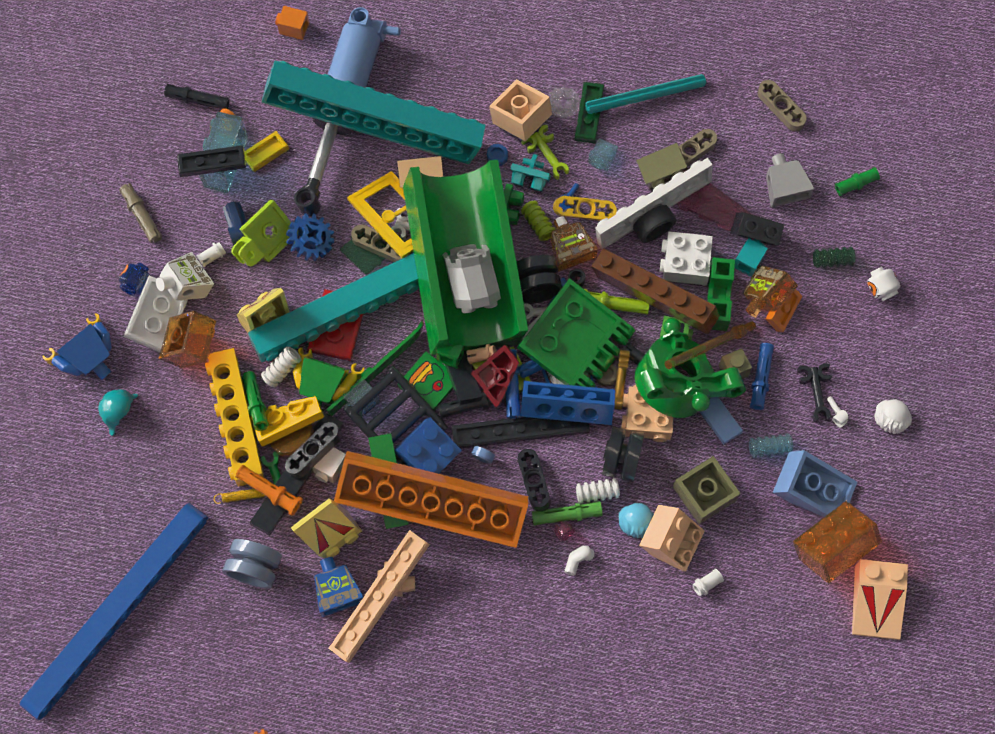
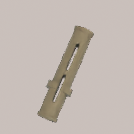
M128 183V185L121 186L119 191L128 204L127 208L136 217L149 242L153 243L154 241L156 243L161 240L162 234L157 229L143 205V199L139 198L132 184Z

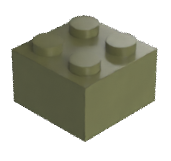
M677 143L636 160L649 189H654L662 183L666 184L677 173H684L688 170Z
M714 456L676 479L673 485V489L699 525L735 503L740 496V492Z

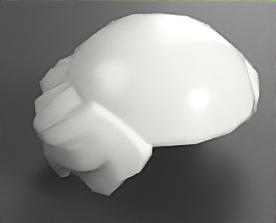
M896 399L884 400L876 407L874 416L876 424L880 425V428L884 429L885 432L898 434L911 425L912 416L907 405L902 401Z

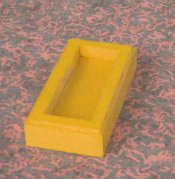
M275 131L244 151L245 162L253 172H256L289 150V146L278 132Z

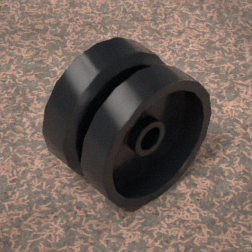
M534 255L516 262L524 304H534L556 297L562 289L560 276L557 275L558 267L555 257L550 255Z
M613 426L610 440H607L603 461L605 462L602 476L615 477L618 465H623L621 479L633 483L644 433L632 431L628 444L623 443L626 433L625 429Z

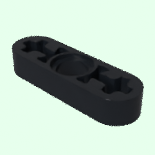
M332 422L323 424L287 459L285 463L287 472L294 478L305 476L340 442L342 432L338 426ZM332 432L334 434L330 437L327 433ZM312 446H319V450L316 454H308L309 449ZM298 464L300 465V467L296 469L294 468V465Z
M524 449L518 454L517 459L529 502L533 510L543 512L550 507L551 499L536 451ZM527 457L531 458V463L533 466V468L531 469L528 468L526 462ZM533 475L541 478L539 483L535 485L528 483V479ZM537 491H540L541 497L543 499V503L539 504L537 501V496L535 493Z

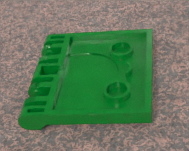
M569 278L517 348L564 385L595 388V383L583 374L584 371L587 370L590 375L600 380L604 375L602 371L606 372L614 362V356H618L620 353V349L608 340L610 336L623 346L633 336L635 329Z

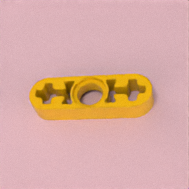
M561 196L553 203V210L558 216L601 221L605 218L610 219L617 212L615 204L607 200ZM565 201V205L572 206L574 201L576 202L574 209L568 208L564 212L559 207V204ZM581 203H587L590 206L588 215L580 212L579 207ZM607 206L608 210H611V213L606 216L604 212L595 213L596 209H602Z

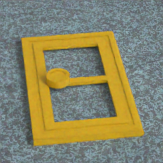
M391 171L348 196L347 200L401 258H404L413 252L412 240L409 239L404 242L387 223L393 222L395 217L407 210L406 205L395 212L385 210L381 218L365 201V199L389 185L405 200L403 187H400V180Z

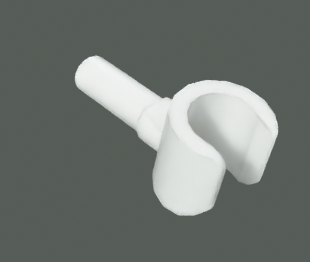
M832 396L827 398V401L836 413L832 420L841 428L847 423L848 414L846 411L841 410Z

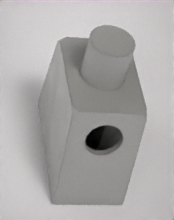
M782 153L773 156L772 162L774 166L769 167L766 174L771 208L811 198L814 187L800 162L797 160L786 162L785 156Z

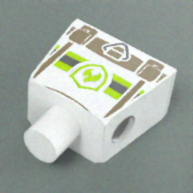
M193 252L168 262L161 272L160 278L156 280L158 290H168L175 300L206 298L214 285Z

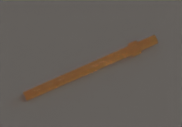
M754 321L738 324L732 327L731 331L665 361V367L667 369L674 368L728 341L740 339L746 336L747 332L754 330L756 324Z

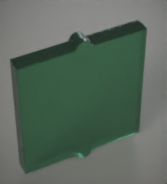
M364 232L361 235L357 234L358 239L365 237ZM352 236L351 240L340 248V252L366 276L374 268L381 266V262L386 259L356 246L352 241ZM381 240L375 243L378 249H384L387 246Z

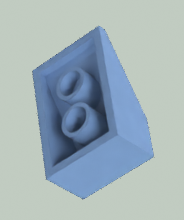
M805 450L791 451L788 453L773 493L791 504L837 523H842L857 481Z

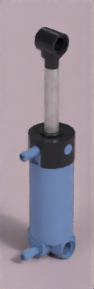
M363 7L354 9L350 14L348 23L343 26L328 75L341 81H351L355 85L365 88L380 43L384 42L386 34L399 36L401 29L399 27L387 26L386 21L371 19L368 10ZM312 118L313 122L323 129L324 132L307 184L294 195V201L303 215L307 213L308 217L317 214L321 209L319 186L336 134L347 135L354 131Z

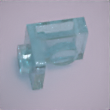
M599 138L594 149L589 153L588 163L596 169L608 171L618 151V146Z

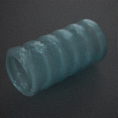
M786 433L785 436L779 434L778 437L771 435V438L764 436L763 439L761 437H757V439L752 437L749 440V452L753 458H756L757 455L763 457L764 454L770 456L773 453L775 456L778 453L783 455L785 452L793 451V441L789 433Z

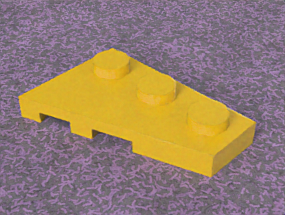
M316 396L291 401L287 406L277 407L272 405L268 406V410L265 412L269 423L268 428L263 431H255L258 441L263 447L324 418V414Z

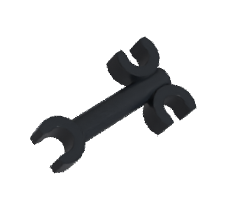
M828 363L811 368L801 365L797 369V372H804L807 377L799 379L800 384H806L811 379L816 407L812 416L814 422L819 420V413L825 415L826 421H829L831 417V412L824 406L820 381L828 382L832 378V375H824L822 373V370L829 369L830 364Z

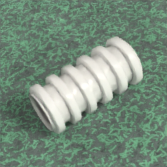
M286 347L284 352L279 354L280 357H276L275 361L266 368V371L262 372L261 376L269 386L277 387L278 382H282L283 378L288 375L287 373H290L292 368L296 367V363L301 361L300 355L293 348Z
M613 478L612 481L605 479V482L598 480V483L591 481V484L584 482V485L578 483L576 486L578 502L583 504V501L590 503V500L597 502L598 499L604 501L605 498H608V500H611L612 497L619 498L618 480L616 478Z

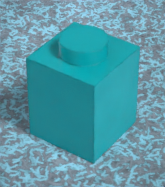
M748 238L735 260L734 268L753 278L756 270L765 258L768 248L760 241Z

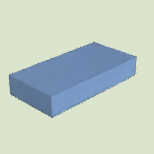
M712 397L709 408L700 412L723 445L743 432L719 397Z

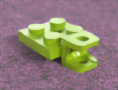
M270 199L239 229L244 236L233 246L231 253L240 263L254 266L262 258L270 262L287 245V240L290 237L286 233L290 229L291 221L274 200ZM273 226L271 230L273 234L266 235V228Z

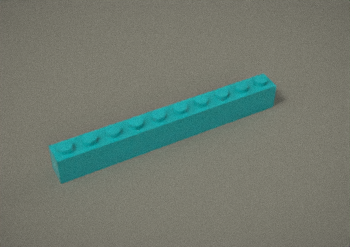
M414 253L249 331L250 342L261 363L274 360L281 352H284L286 347H291L295 350L300 344L306 341H314L326 331H335L341 324L357 320L360 314L372 313L385 303H393L400 296L417 291L419 282Z

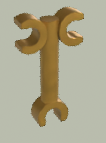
M620 350L614 409L622 410L630 352L626 350Z

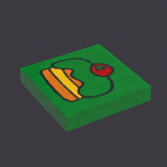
M426 351L404 376L434 411L454 389L446 366L437 362V359ZM397 384L398 388L404 391L399 384Z

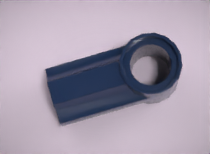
M233 201L227 203L222 208L229 226L228 232L234 246L244 236L239 229L247 221L241 203Z

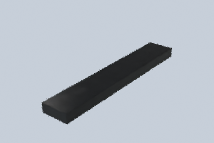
M324 412V418L316 423L304 443L323 424L332 422L341 430L344 423ZM332 432L327 433L330 437L334 434ZM312 446L309 449L308 454H316L319 450V446ZM298 464L294 465V468L296 469L300 467V465ZM313 468L301 478L292 477L285 469L275 485L286 487L289 493L297 497L313 473ZM266 497L251 519L250 525L270 536L287 510L279 505H273L271 499Z
M533 417L452 425L453 442L460 449L590 433L589 423Z

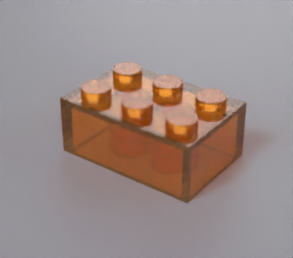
M845 501L792 542L799 560L829 584L881 544L882 539L877 524Z

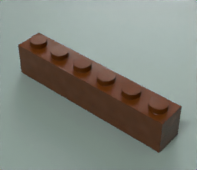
M604 248L591 266L598 278L707 335L720 317L715 305Z

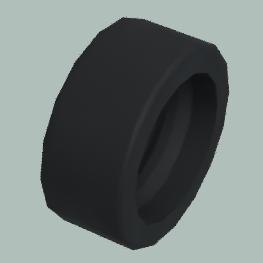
M660 205L637 219L633 225V230L641 242L647 243L667 233L676 224L677 219L667 205Z

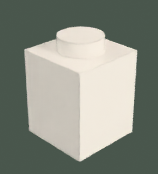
M332 448L313 467L315 477L322 482L327 483V481H330L334 484L341 473L346 454L336 448Z

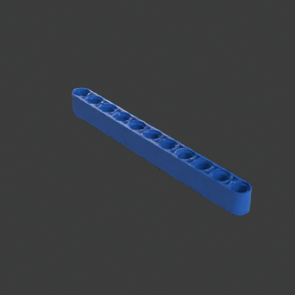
M187 503L24 695L19 704L24 710L37 720L43 719L204 527L208 520L207 515L191 503Z

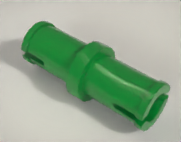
M873 167L860 174L854 173L851 175V178L835 183V190L839 196H842L855 189H863L864 185L880 180L879 172L876 167Z

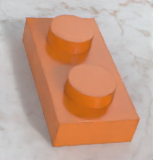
M784 283L782 287L784 288L786 285V287L794 288L792 292L781 290L779 294L786 296L789 293L788 297L780 303L781 305L778 308L773 309L771 307L765 318L777 332L785 331L802 298V295L795 287H792L791 283Z

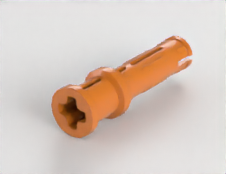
M245 465L240 466L236 472L235 477L266 495L271 499L273 505H279L286 509L289 515L293 516L300 508L303 498L292 495L287 491L286 487L274 485Z

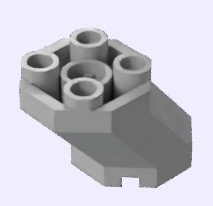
M470 244L451 249L450 255L446 252L442 254L453 302L456 308L462 309L463 313L473 312L475 308L496 307L498 305L497 301L501 299L490 250L487 245H481L482 249H477L476 244Z

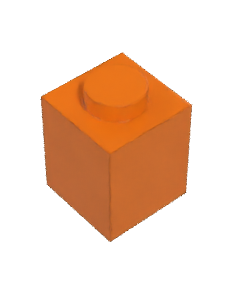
M283 6L281 13L277 14L275 20L279 34L300 40L304 39L310 23L307 11Z

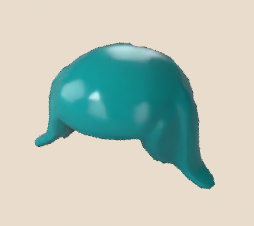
M124 389L112 390L107 392L99 402V415L108 426L111 436L114 435L120 419L129 412L133 399L138 397V394H130Z

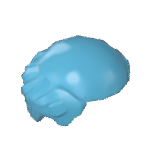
M633 503L625 506L620 511L619 526L623 533H626L628 536L643 538L654 513L648 506L642 503Z

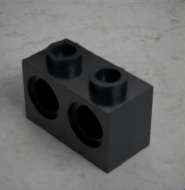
M738 212L735 215L730 234L746 239L758 240L770 246H779L785 224L745 212Z

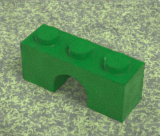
M713 257L710 265L707 302L715 305L720 315L711 330L727 331L730 324L732 306L730 297L735 260Z

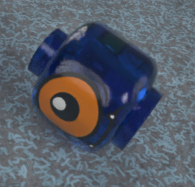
M140 262L137 265L133 263L127 264L118 277L119 288L128 295H140L150 275L148 273L149 268Z

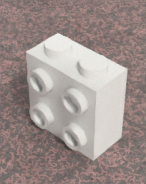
M668 231L667 239H663L661 252H665V259H661L659 272L663 273V279L672 282L707 285L710 272L712 236Z

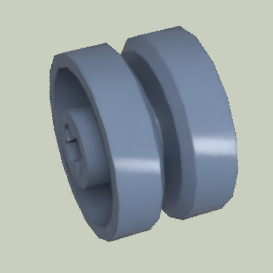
M234 539L229 550L234 558L226 560L222 572L228 577L248 585L272 588L276 576L271 570L279 568L282 554L260 543L244 539Z

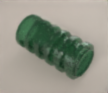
M849 246L848 249L846 247L841 249L836 247L834 250L832 248H828V250L822 248L821 251L819 249L813 251V264L815 268H820V266L823 268L829 266L831 268L834 265L836 267H840V265L846 267L847 264L853 266L856 260L855 250L852 246Z

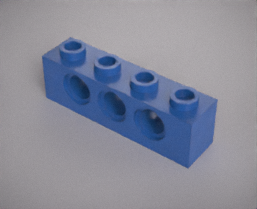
M524 381L521 416L612 425L615 407L614 389Z

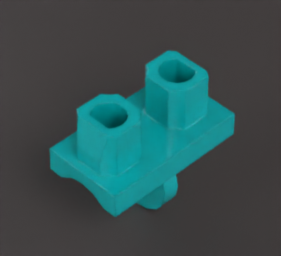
M533 154L532 159L523 158L522 164L529 165V168L512 163L510 169L513 172L512 184L523 186L525 177H532L531 189L540 192L543 191L546 182H550L551 175L550 173L535 169H543L545 164L537 161V154Z

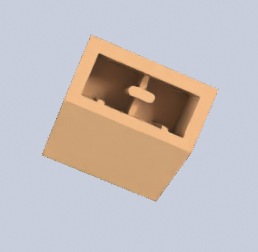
M658 505L639 546L651 556L682 571H686L704 534V530L679 508Z

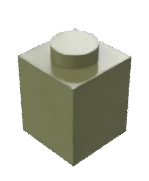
M741 348L721 357L719 363L720 370L732 367L738 368L742 379L749 376L752 366Z

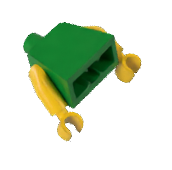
M299 348L298 354L301 357V361L296 363L293 376L296 387L299 389V394L307 397L316 396L321 406L322 402L333 403L348 392L357 380L362 378L361 374L365 369L363 367L360 372H356L357 364L354 363L351 366V373H349L348 369L313 359L311 349H309L308 354L303 355V348Z

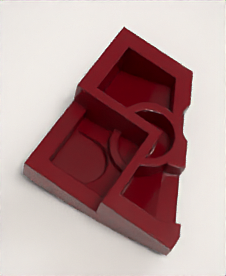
M508 345L501 347L486 362L471 373L495 407L501 404L520 363Z

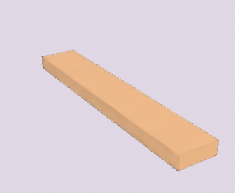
M408 531L329 647L331 651L344 661L350 663L429 547V543L414 532Z

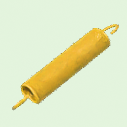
M255 489L216 494L214 502L217 503L215 501L217 495H222L223 503L265 497V495Z

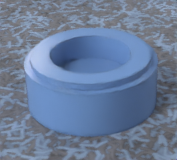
M474 446L471 453L474 458L487 464H491L495 457V454L478 446Z

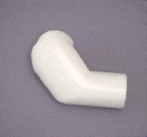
M581 546L572 551L564 572L575 576L579 562L593 559V549H590L589 546Z

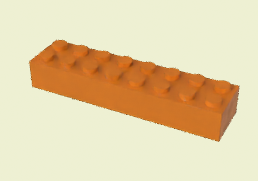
M350 451L346 452L334 502L515 548H517L528 508V496Z

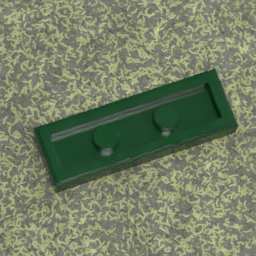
M583 82L574 141L596 144L600 112L588 114L585 105L587 101L603 98L605 84Z

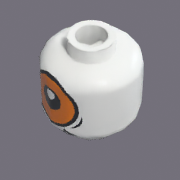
M880 267L870 273L872 277L868 279L867 285L874 298L885 301L898 294L897 290L901 285L892 269L884 270L883 267Z

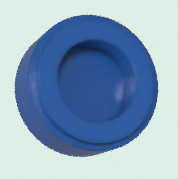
M501 144L491 145L487 149V161L498 160L499 166L504 165L508 160L506 147Z

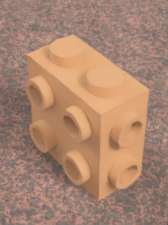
M636 385L633 387L629 386L628 394L623 395V407H626L627 411L626 415H622L621 428L625 429V437H630L632 431L644 433V438H650L656 442L671 440L673 417L664 415L652 408L640 395Z

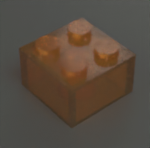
M197 311L169 317L159 359L179 368L206 363L210 355L211 340L215 335L216 320Z

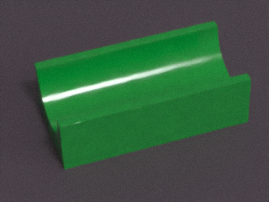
M489 160L486 165L475 171L448 177L428 176L421 173L419 167H410L403 185L430 355H437L438 348L464 345V351L486 347V344L494 345L495 348L503 347L504 345H518L528 332V325L498 160ZM476 244L477 249H482L481 245H487L490 250L501 299L497 301L498 305L496 307L475 308L473 312L463 313L462 309L456 308L453 302L442 254L446 252L450 255L451 249L460 246Z

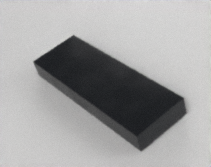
M243 145L177 154L180 178L246 168Z
M464 351L458 368L445 364L459 405L480 402L482 400L479 386L471 374L473 370L468 362L466 351Z

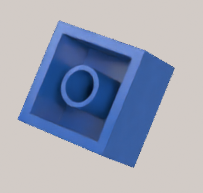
M431 417L425 419L394 449L395 454L406 466L438 474L462 451Z

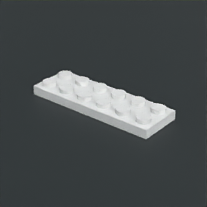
M708 158L703 161H696L689 170L684 173H677L668 183L656 186L652 193L647 196L642 195L631 206L619 209L615 216L610 219L605 218L601 220L597 227H595L597 243L600 248H606L632 232L636 220L649 210L660 205H667L670 208L712 182V163Z

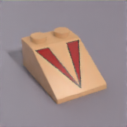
M860 559L855 565L852 635L900 640L907 592L908 564Z

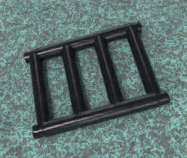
M391 366L388 370L389 373L352 407L350 405L344 409L351 420L370 438L378 436L374 429L411 397L419 408L391 432L393 443L424 414L428 418L431 417L443 431L448 429L442 418L394 366ZM395 380L404 391L367 423L358 413ZM395 455L396 462L404 465L405 463Z

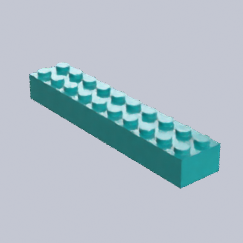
M274 61L261 101L268 105L465 164H470L481 149L486 126L475 119L462 118L455 113L439 111L432 106L426 107L413 100H403L393 94L380 93L373 88H364L355 85L351 81H341L328 74H318L308 68L295 67L285 61Z

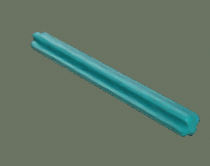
M703 74L587 101L585 107L587 113L592 114L704 87L706 79Z

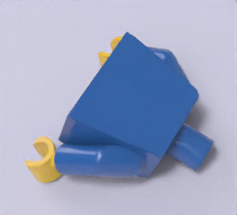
M96 313L97 319L91 322L87 318L88 326L57 350V353L50 348L49 351L52 353V356L50 358L43 356V359L62 372L74 376L82 374L86 376L93 370L102 380L112 372L103 362L110 356L109 352L112 348L110 333Z

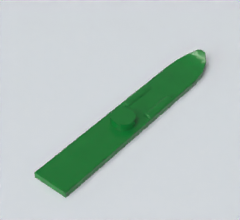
M421 321L409 336L385 355L373 368H367L361 374L362 378L348 392L327 408V413L333 416L409 348L420 336L424 323Z

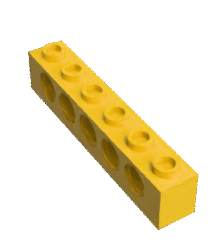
M234 348L207 354L209 362L205 363L208 376L212 375L213 383H210L212 396H216L218 401L217 404H214L217 417L222 419L219 430L221 437H226L227 445L223 446L226 459L231 460L232 466L228 467L231 481L235 480L239 487L247 485L235 477L240 466L245 465L262 477H264L251 416L248 412V402L241 378L238 358ZM223 373H230L226 379L219 378ZM228 393H233V394H234V397H233L232 399H230V400H225V399H224V397H225L226 394H228ZM232 414L239 415L235 421L228 420ZM236 435L244 436L240 442L233 441ZM241 456L249 457L245 463H238V459Z

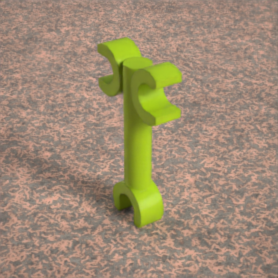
M543 125L539 132L531 135L526 141L522 140L521 143H532V145L527 147L528 153L534 152L538 146L553 167V177L558 180L559 173L557 171L563 170L567 175L569 174V168L567 164L557 160L546 144L553 141L554 134L544 135L543 133L548 131V125Z

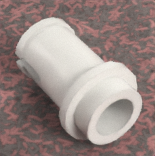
M219 242L217 244L212 243V247L196 255L203 267H206V265L219 257L223 258V255L226 254Z
M714 569L703 578H697L693 584V589L699 596H706L709 590L724 581L723 576L717 569Z

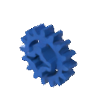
M305 213L302 219L297 216L294 222H291L289 225L290 229H288L286 235L290 238H288L287 244L293 245L290 249L291 252L298 251V258L304 255L305 261H308L310 257L317 261L319 256L324 258L332 249L331 245L335 239L330 237H332L334 231L328 230L331 224H324L323 217L317 220L316 214L309 218L307 213Z

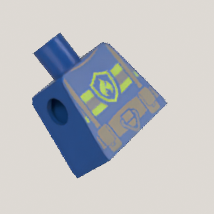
M333 557L322 559L320 564L323 572L314 576L321 616L325 617L359 605L363 596L347 566L336 567Z

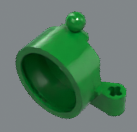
M669 318L664 322L663 329L666 334L653 343L635 370L636 387L643 399L658 412L675 418H686L696 414L698 411L707 410L710 405L709 397L734 398L746 391L738 368L732 367L715 372L707 359L703 347L688 339L689 337L686 333L680 332L681 324L675 318ZM672 363L683 368L691 377L680 374Z

